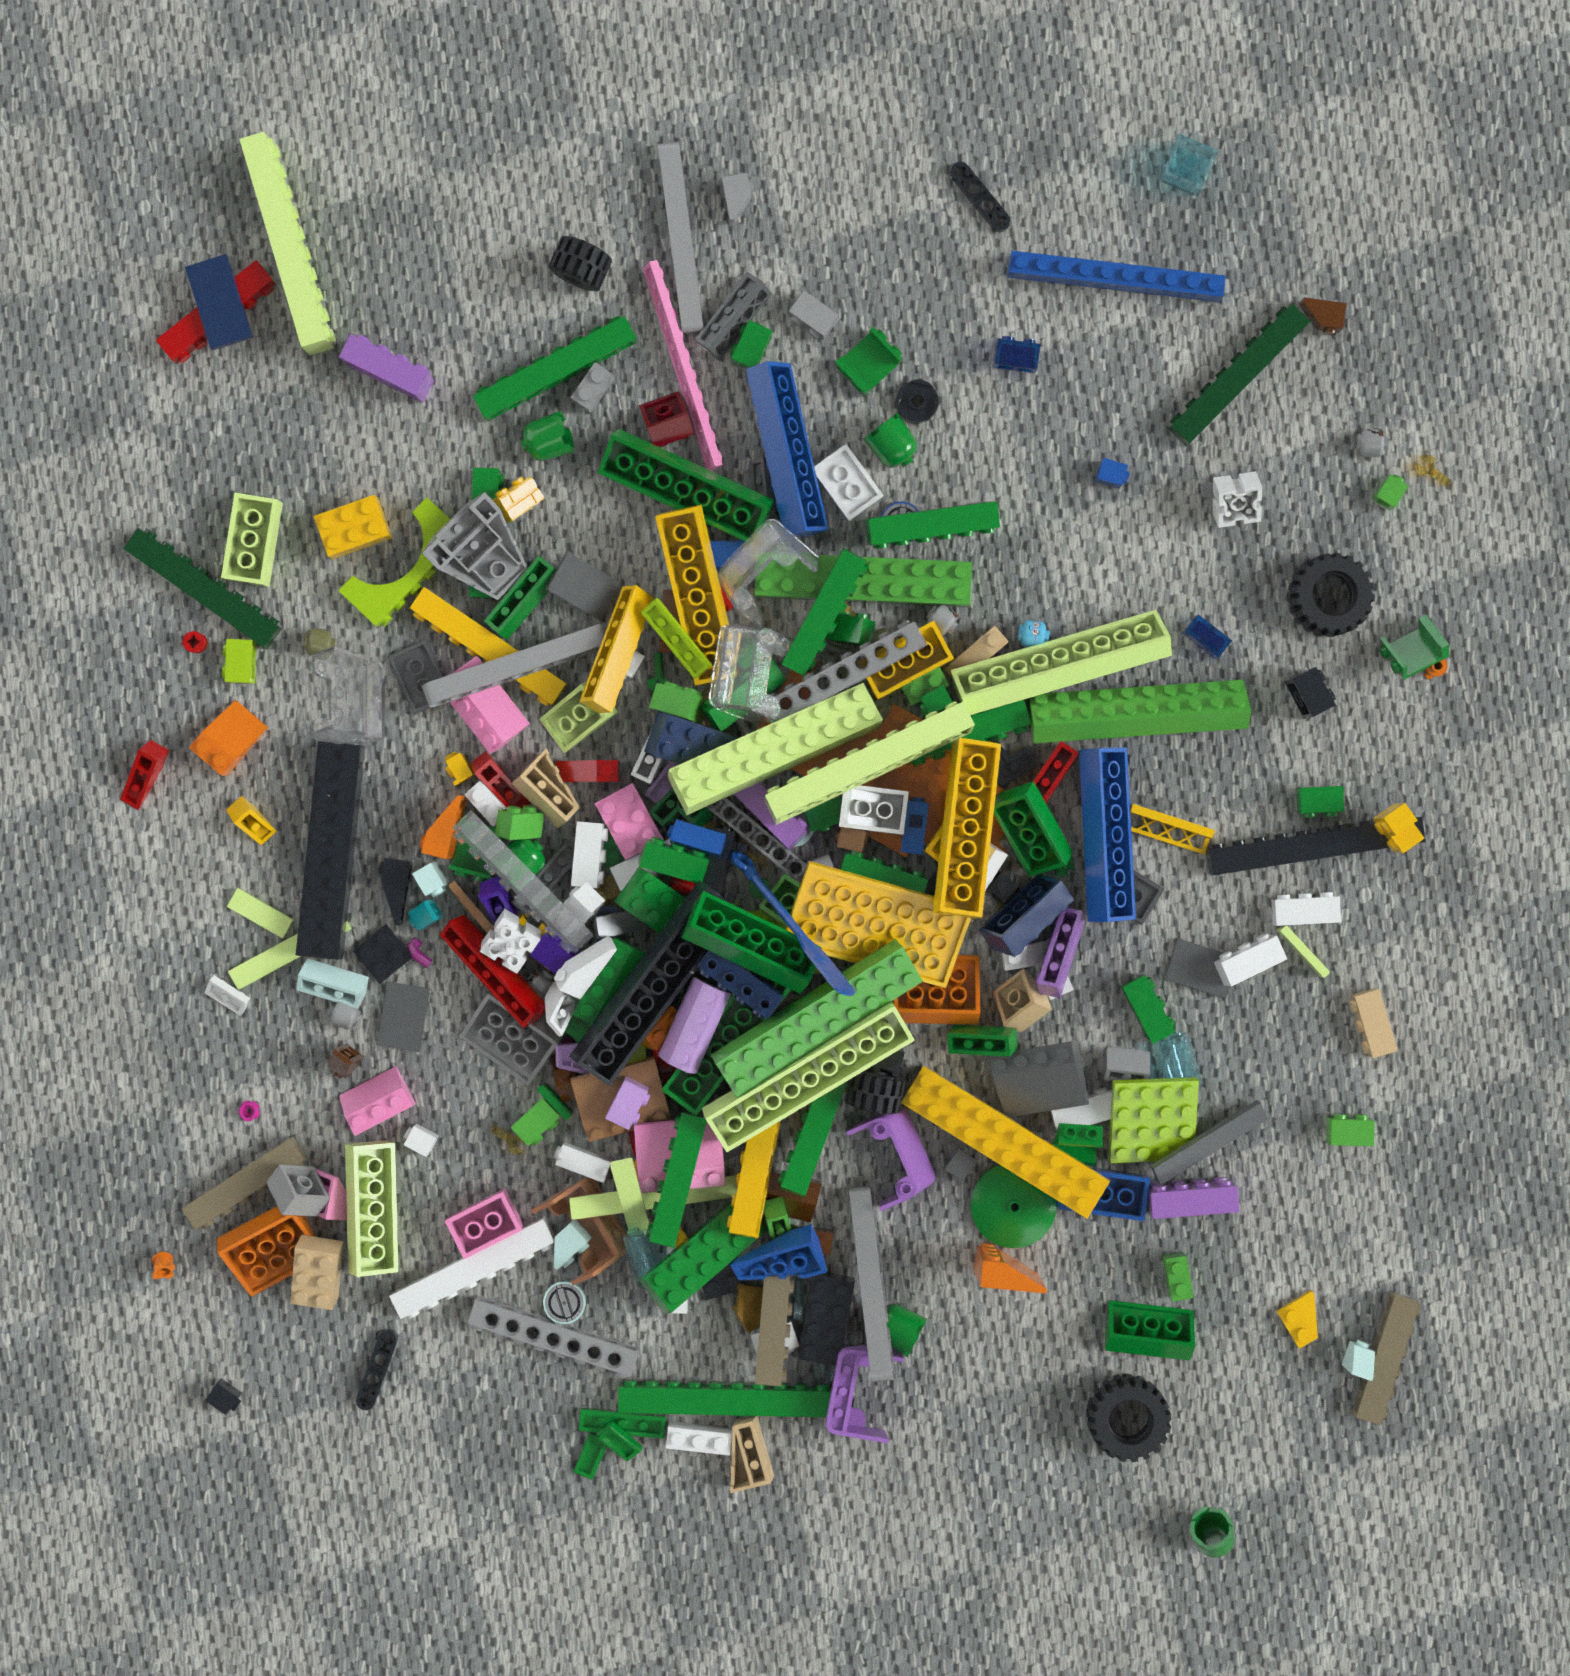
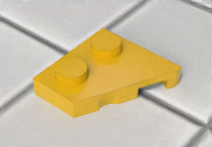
M1312 1290L1276 1311L1299 1349L1318 1338L1315 1296Z

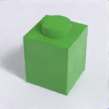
M1390 474L1384 479L1372 499L1388 510H1392L1407 490L1408 485L1404 483L1405 480L1400 476Z

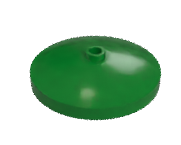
M998 1164L987 1170L978 1179L972 1191L970 1207L974 1223L985 1238L1002 1247L1021 1248L1037 1242L1048 1232L1056 1215L1057 1203L1056 1199ZM1013 1203L1018 1204L1017 1210H1013L1011 1208V1205Z

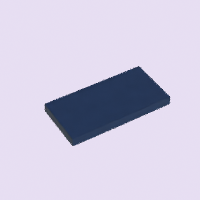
M224 254L186 266V273L210 349L213 351L253 338L228 256Z

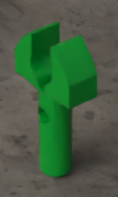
M661 653L654 654V676L652 679H648V687L653 693L658 679L663 685L665 681L669 682V679L663 677V657Z

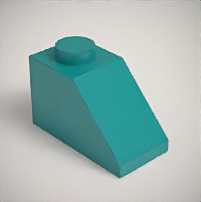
M434 899L426 900L408 912L410 915L408 920L414 929L417 928L418 931L444 918Z

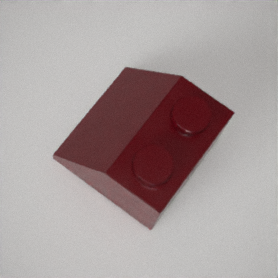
M679 391L639 405L653 445L664 447L669 443L686 439L695 434Z

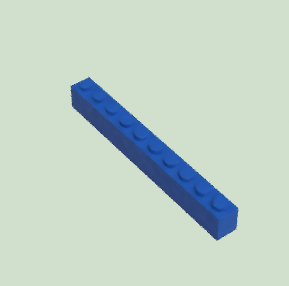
M1011 251L1007 278L1220 302L1224 296L1226 275Z

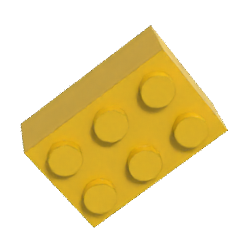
M371 495L314 516L327 556L332 560L393 538L379 498L376 495Z

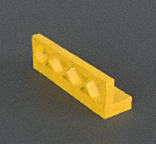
M1130 804L1131 817L1132 814L1141 816L1144 825L1139 828L1131 827L1132 832L1205 855L1209 840L1213 838L1215 830L1139 805ZM1145 818L1150 819L1152 821L1147 823ZM1160 822L1165 831L1158 835L1153 834L1148 825ZM1165 824L1172 826V828L1167 830ZM1146 827L1148 832L1140 829ZM1175 828L1181 829L1185 838L1174 841L1169 832ZM1185 831L1191 832L1193 834L1188 836ZM1167 834L1168 838L1162 837V835ZM1195 835L1205 837L1202 848L1193 847L1189 838ZM1187 840V842H1188L1189 845L1184 844V843H1181V842Z

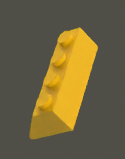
M934 621L919 628L927 646L866 678L877 701L954 659ZM905 637L895 641V645L898 648H903L906 644ZM885 647L876 651V655L880 659L884 658L887 654ZM865 657L857 661L861 669H864L868 664Z

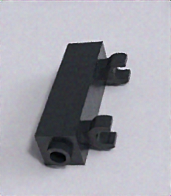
M721 825L720 828L714 827L713 830L726 834L721 857L718 859L708 856L709 863L702 882L727 901L735 904L737 895L723 892L731 864L729 855L732 851L748 854L750 846L736 842L738 834L733 832V828Z

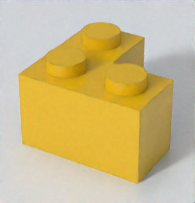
M1393 803L1373 818L1376 822L1374 824L1376 830L1381 835L1384 834L1389 840L1387 845L1393 852L1404 854L1424 839L1414 824L1418 820L1406 803Z

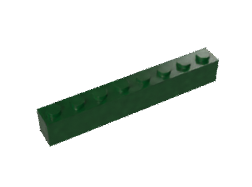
M1293 303L1288 308L1283 306L1275 314L1277 319L1273 323L1268 321L1260 329L1262 334L1258 338L1253 336L1245 346L1248 349L1243 354L1238 352L1230 360L1233 364L1228 369L1223 367L1215 375L1217 380L1213 384L1208 382L1200 390L1202 395L1197 400L1193 397L1185 405L1187 410L1182 415L1178 412L1169 421L1172 425L1168 429L1186 447L1311 322Z
M140 528L136 529L124 546V550L263 648L268 649L283 629L278 625L279 620L270 614L267 617L260 613L262 608L253 602L250 605L243 601L245 597L236 590L230 592L225 588L227 584L216 577L215 580L210 578L208 570L200 565L197 568L193 566L191 558L183 553L180 555L176 554L173 551L174 546L165 540L162 543L156 540L157 535L148 528L145 531Z

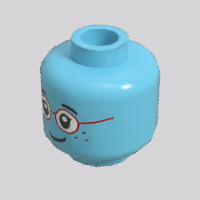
M1026 620L1023 624L1019 625L1017 641H1020L1022 647L1025 648L1048 642L1050 631L1046 630V625L1043 622Z

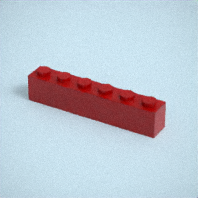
M257 260L235 276L244 309L247 310L255 307L258 303L256 300L261 296L271 294L274 291L273 287L277 285ZM196 307L156 339L157 343L176 364L186 362L191 357V352L195 349L200 350L207 344V336L198 308Z
M465 914L450 920L439 936L523 1028L539 1021L546 1012L545 1002L519 973H515L503 966L502 958L497 957L496 960H493L480 952L481 942L485 936Z

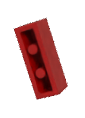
M1062 741L1034 779V783L1046 804L1079 758V752Z

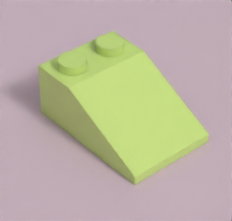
M586 682L579 685L539 719L564 753L619 713L615 707L612 713H597L581 703L580 698Z

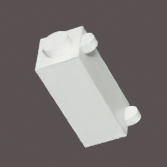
M566 1142L563 1143L562 1147H557L554 1158L557 1159L555 1165L603 1183L609 1171L610 1162H612L609 1158Z

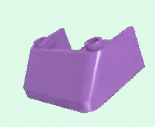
M901 1106L900 1113L896 1114L878 1113L845 1128L848 1136L867 1127L875 1139L883 1140L891 1136L907 1173V1176L899 1179L895 1185L897 1194L878 1202L880 1211L914 1197L934 1182L935 1172L906 1108Z
M867 1345L845 1347L839 1351L825 1420L826 1427L830 1433L835 1435L888 1443L889 1438L885 1430L865 1427L866 1417L864 1412L859 1408L851 1407L858 1367H870ZM892 1349L893 1361L903 1362V1355Z

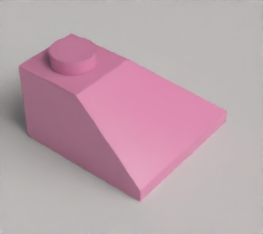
M316 1169L330 1197V1200L318 1216L328 1220H347L346 1190L337 1176Z

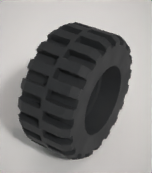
M1327 553L1304 563L1294 573L1293 581L1288 586L1290 595L1287 596V602H1291L1289 610L1291 614H1295L1296 623L1298 625L1302 624L1305 631H1312L1314 635L1320 637L1340 636L1358 628V625L1367 619L1366 615L1371 613L1373 608L1371 602L1375 601V594H1372V589L1375 588L1374 582L1370 583L1368 577L1371 575L1368 570L1364 572L1362 569L1364 565L1360 561L1354 562V557L1349 555L1342 556L1341 553ZM1334 575L1340 578L1349 590V604L1340 614L1327 615L1320 611L1314 603L1313 587L1315 582L1323 576Z
M1125 1374V1377L1115 1375L1112 1381L1104 1380L1102 1382L1103 1386L1100 1389L1096 1387L1093 1391V1398H1089V1409H1086L1088 1429L1097 1446L1102 1451H1105L1109 1457H1117L1122 1462H1126V1459H1130L1131 1462H1138L1139 1457H1143L1146 1460L1150 1458L1149 1453L1154 1451L1156 1454L1160 1450L1159 1445L1161 1443L1165 1445L1167 1441L1166 1433L1171 1431L1169 1421L1172 1420L1168 1409L1169 1406L1161 1392L1150 1381L1147 1382L1141 1376L1135 1378L1132 1374ZM1125 1400L1140 1401L1148 1411V1420L1144 1428L1131 1436L1118 1435L1109 1425V1415L1112 1409Z

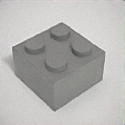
M279 1165L267 1181L282 1215L318 1216L330 1200L313 1166Z

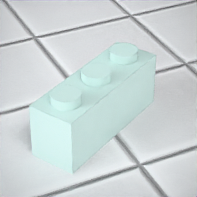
M307 958L298 974L296 990L334 1002H342L358 1009L367 992L369 977Z

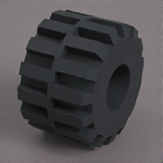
M561 236L548 267L562 280L581 289L598 292L610 268L612 259L603 250L589 242L572 236Z
M868 1068L849 1079L845 1103L854 1108L873 1113H900L906 1080L901 1076H892L891 1073L884 1070L878 1072Z

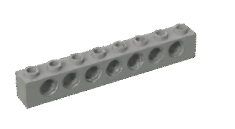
M907 620L898 625L899 630L892 634L890 631H887L878 636L879 641L873 644L869 641L859 646L860 651L855 654L850 651L840 657L842 661L836 664L830 662L822 666V671L815 675L814 672H811L802 677L803 682L797 685L793 682L785 686L783 693L777 695L775 692L765 697L766 702L761 705L771 724L824 701L927 646L916 622L910 623ZM902 635L906 639V644L903 648H898L895 645V639ZM879 646H884L887 650L886 656L882 659L876 655V649ZM861 656H864L868 661L864 669L859 668L857 665V660ZM843 666L849 672L845 679H841L838 675V670ZM822 677L829 679L830 684L827 689H822L819 685ZM804 687H807L811 692L810 697L806 700L800 695V691ZM785 697H788L792 702L788 710L782 707V700Z
M477 1296L467 1323L472 1325L474 1330L481 1332L487 1330L492 1332L493 1336L499 1338L506 1336L512 1338L513 1342L521 1345L528 1343L533 1345V1348L536 1350L545 1351L546 1349L561 1358L568 1356L574 1358L573 1361L583 1365L589 1363L600 1371L608 1369L614 1371L615 1375L623 1378L632 1376L640 1351L638 1347L567 1324H560L549 1318L481 1296ZM495 1314L498 1321L496 1323L490 1322L487 1315ZM508 1321H516L518 1328H509ZM528 1328H537L539 1334L537 1336L530 1335ZM551 1333L558 1335L559 1341L551 1342L548 1335ZM576 1340L580 1347L572 1349L568 1342ZM597 1347L600 1350V1354L596 1356L591 1355L589 1348ZM616 1353L620 1356L621 1360L612 1362L609 1355Z

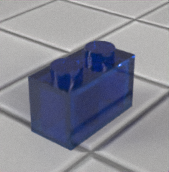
M1002 336V339L998 338L996 342L993 368L1036 373L1041 344L1036 343L1032 339L1016 341L1014 337Z
M1199 614L1192 618L1181 633L1213 659L1219 658L1232 642L1230 638Z

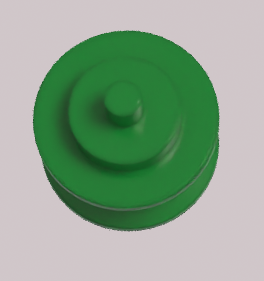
M1072 856L1066 866L1053 869L1056 872L1054 875L1056 878L1059 876L1063 878L1067 876L1069 878L1068 871L1070 869L1076 870L1073 867L1074 863L1071 862L1073 860Z

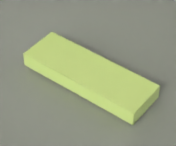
M237 888L227 905L228 908L281 938L285 937L294 921L293 918L240 888Z
M1282 925L1277 929V932L1320 977L1325 978L1330 971L1288 926Z

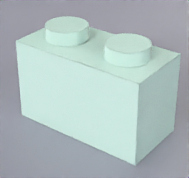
M437 862L429 863L412 874L425 896L432 895V897H437L446 892V887L450 884Z

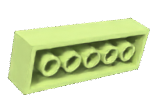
M383 1140L345 1144L348 1273L361 1277L398 1272L395 1143Z

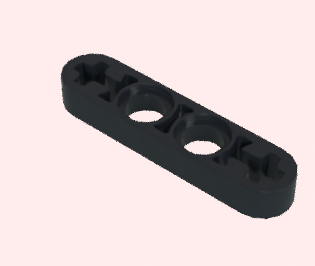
M965 162L954 163L950 171L952 180L995 232H1005L1010 225V217ZM956 168L960 170L965 169L964 176L966 177V179H968L969 176L972 177L965 183V185L962 184L964 182V178L961 175H955L957 171ZM970 184H976L980 191L973 195L968 192L967 187ZM985 200L992 202V210L984 211L981 208V203ZM996 209L999 210V212L996 213L997 217L999 219H1005L1004 227L1002 225H996L997 219L994 215L991 219L989 218V216L992 215Z
M386 1329L378 1336L356 1397V1404L361 1410H370L377 1401L398 1342V1335L392 1329ZM388 1334L391 1335L393 1342L388 1344L387 1349H378V1347H384L385 1340L382 1337H386ZM377 1354L385 1355L387 1361L384 1365L376 1363L375 1356ZM370 1374H376L379 1377L377 1385H372L368 1382ZM368 1389L376 1390V1393L372 1391L369 1396V1400L372 1403L368 1402L367 1405H364V1400L361 1397H365Z

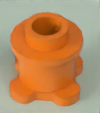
M1444 659L1440 663H1436L1438 666L1437 670L1434 668V665L1424 669L1425 677L1432 679L1433 676L1443 675L1447 671V661Z
M164 1251L155 1254L151 1259L154 1265L152 1278L171 1279L174 1277L173 1270L175 1269V1264L172 1263L173 1255Z

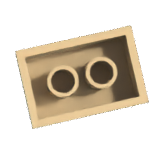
M307 1235L300 1236L294 1252L290 1304L333 1310L339 1296L344 1241Z

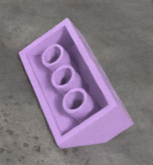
M693 976L658 1056L680 1070L696 1074L731 993L725 992Z

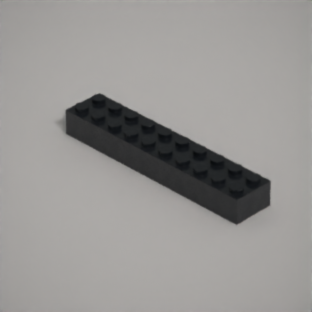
M318 741L296 956L336 960L343 959L346 921L348 919L365 746Z
M700 880L569 1056L579 1066L608 1086H611L709 951L682 938L694 903L703 891L728 903L730 902Z

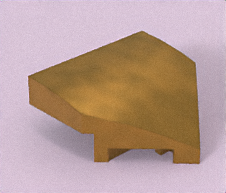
M737 1283L736 1290H738L732 1310L736 1312L735 1315L744 1330L751 1333L760 1325L763 1287Z

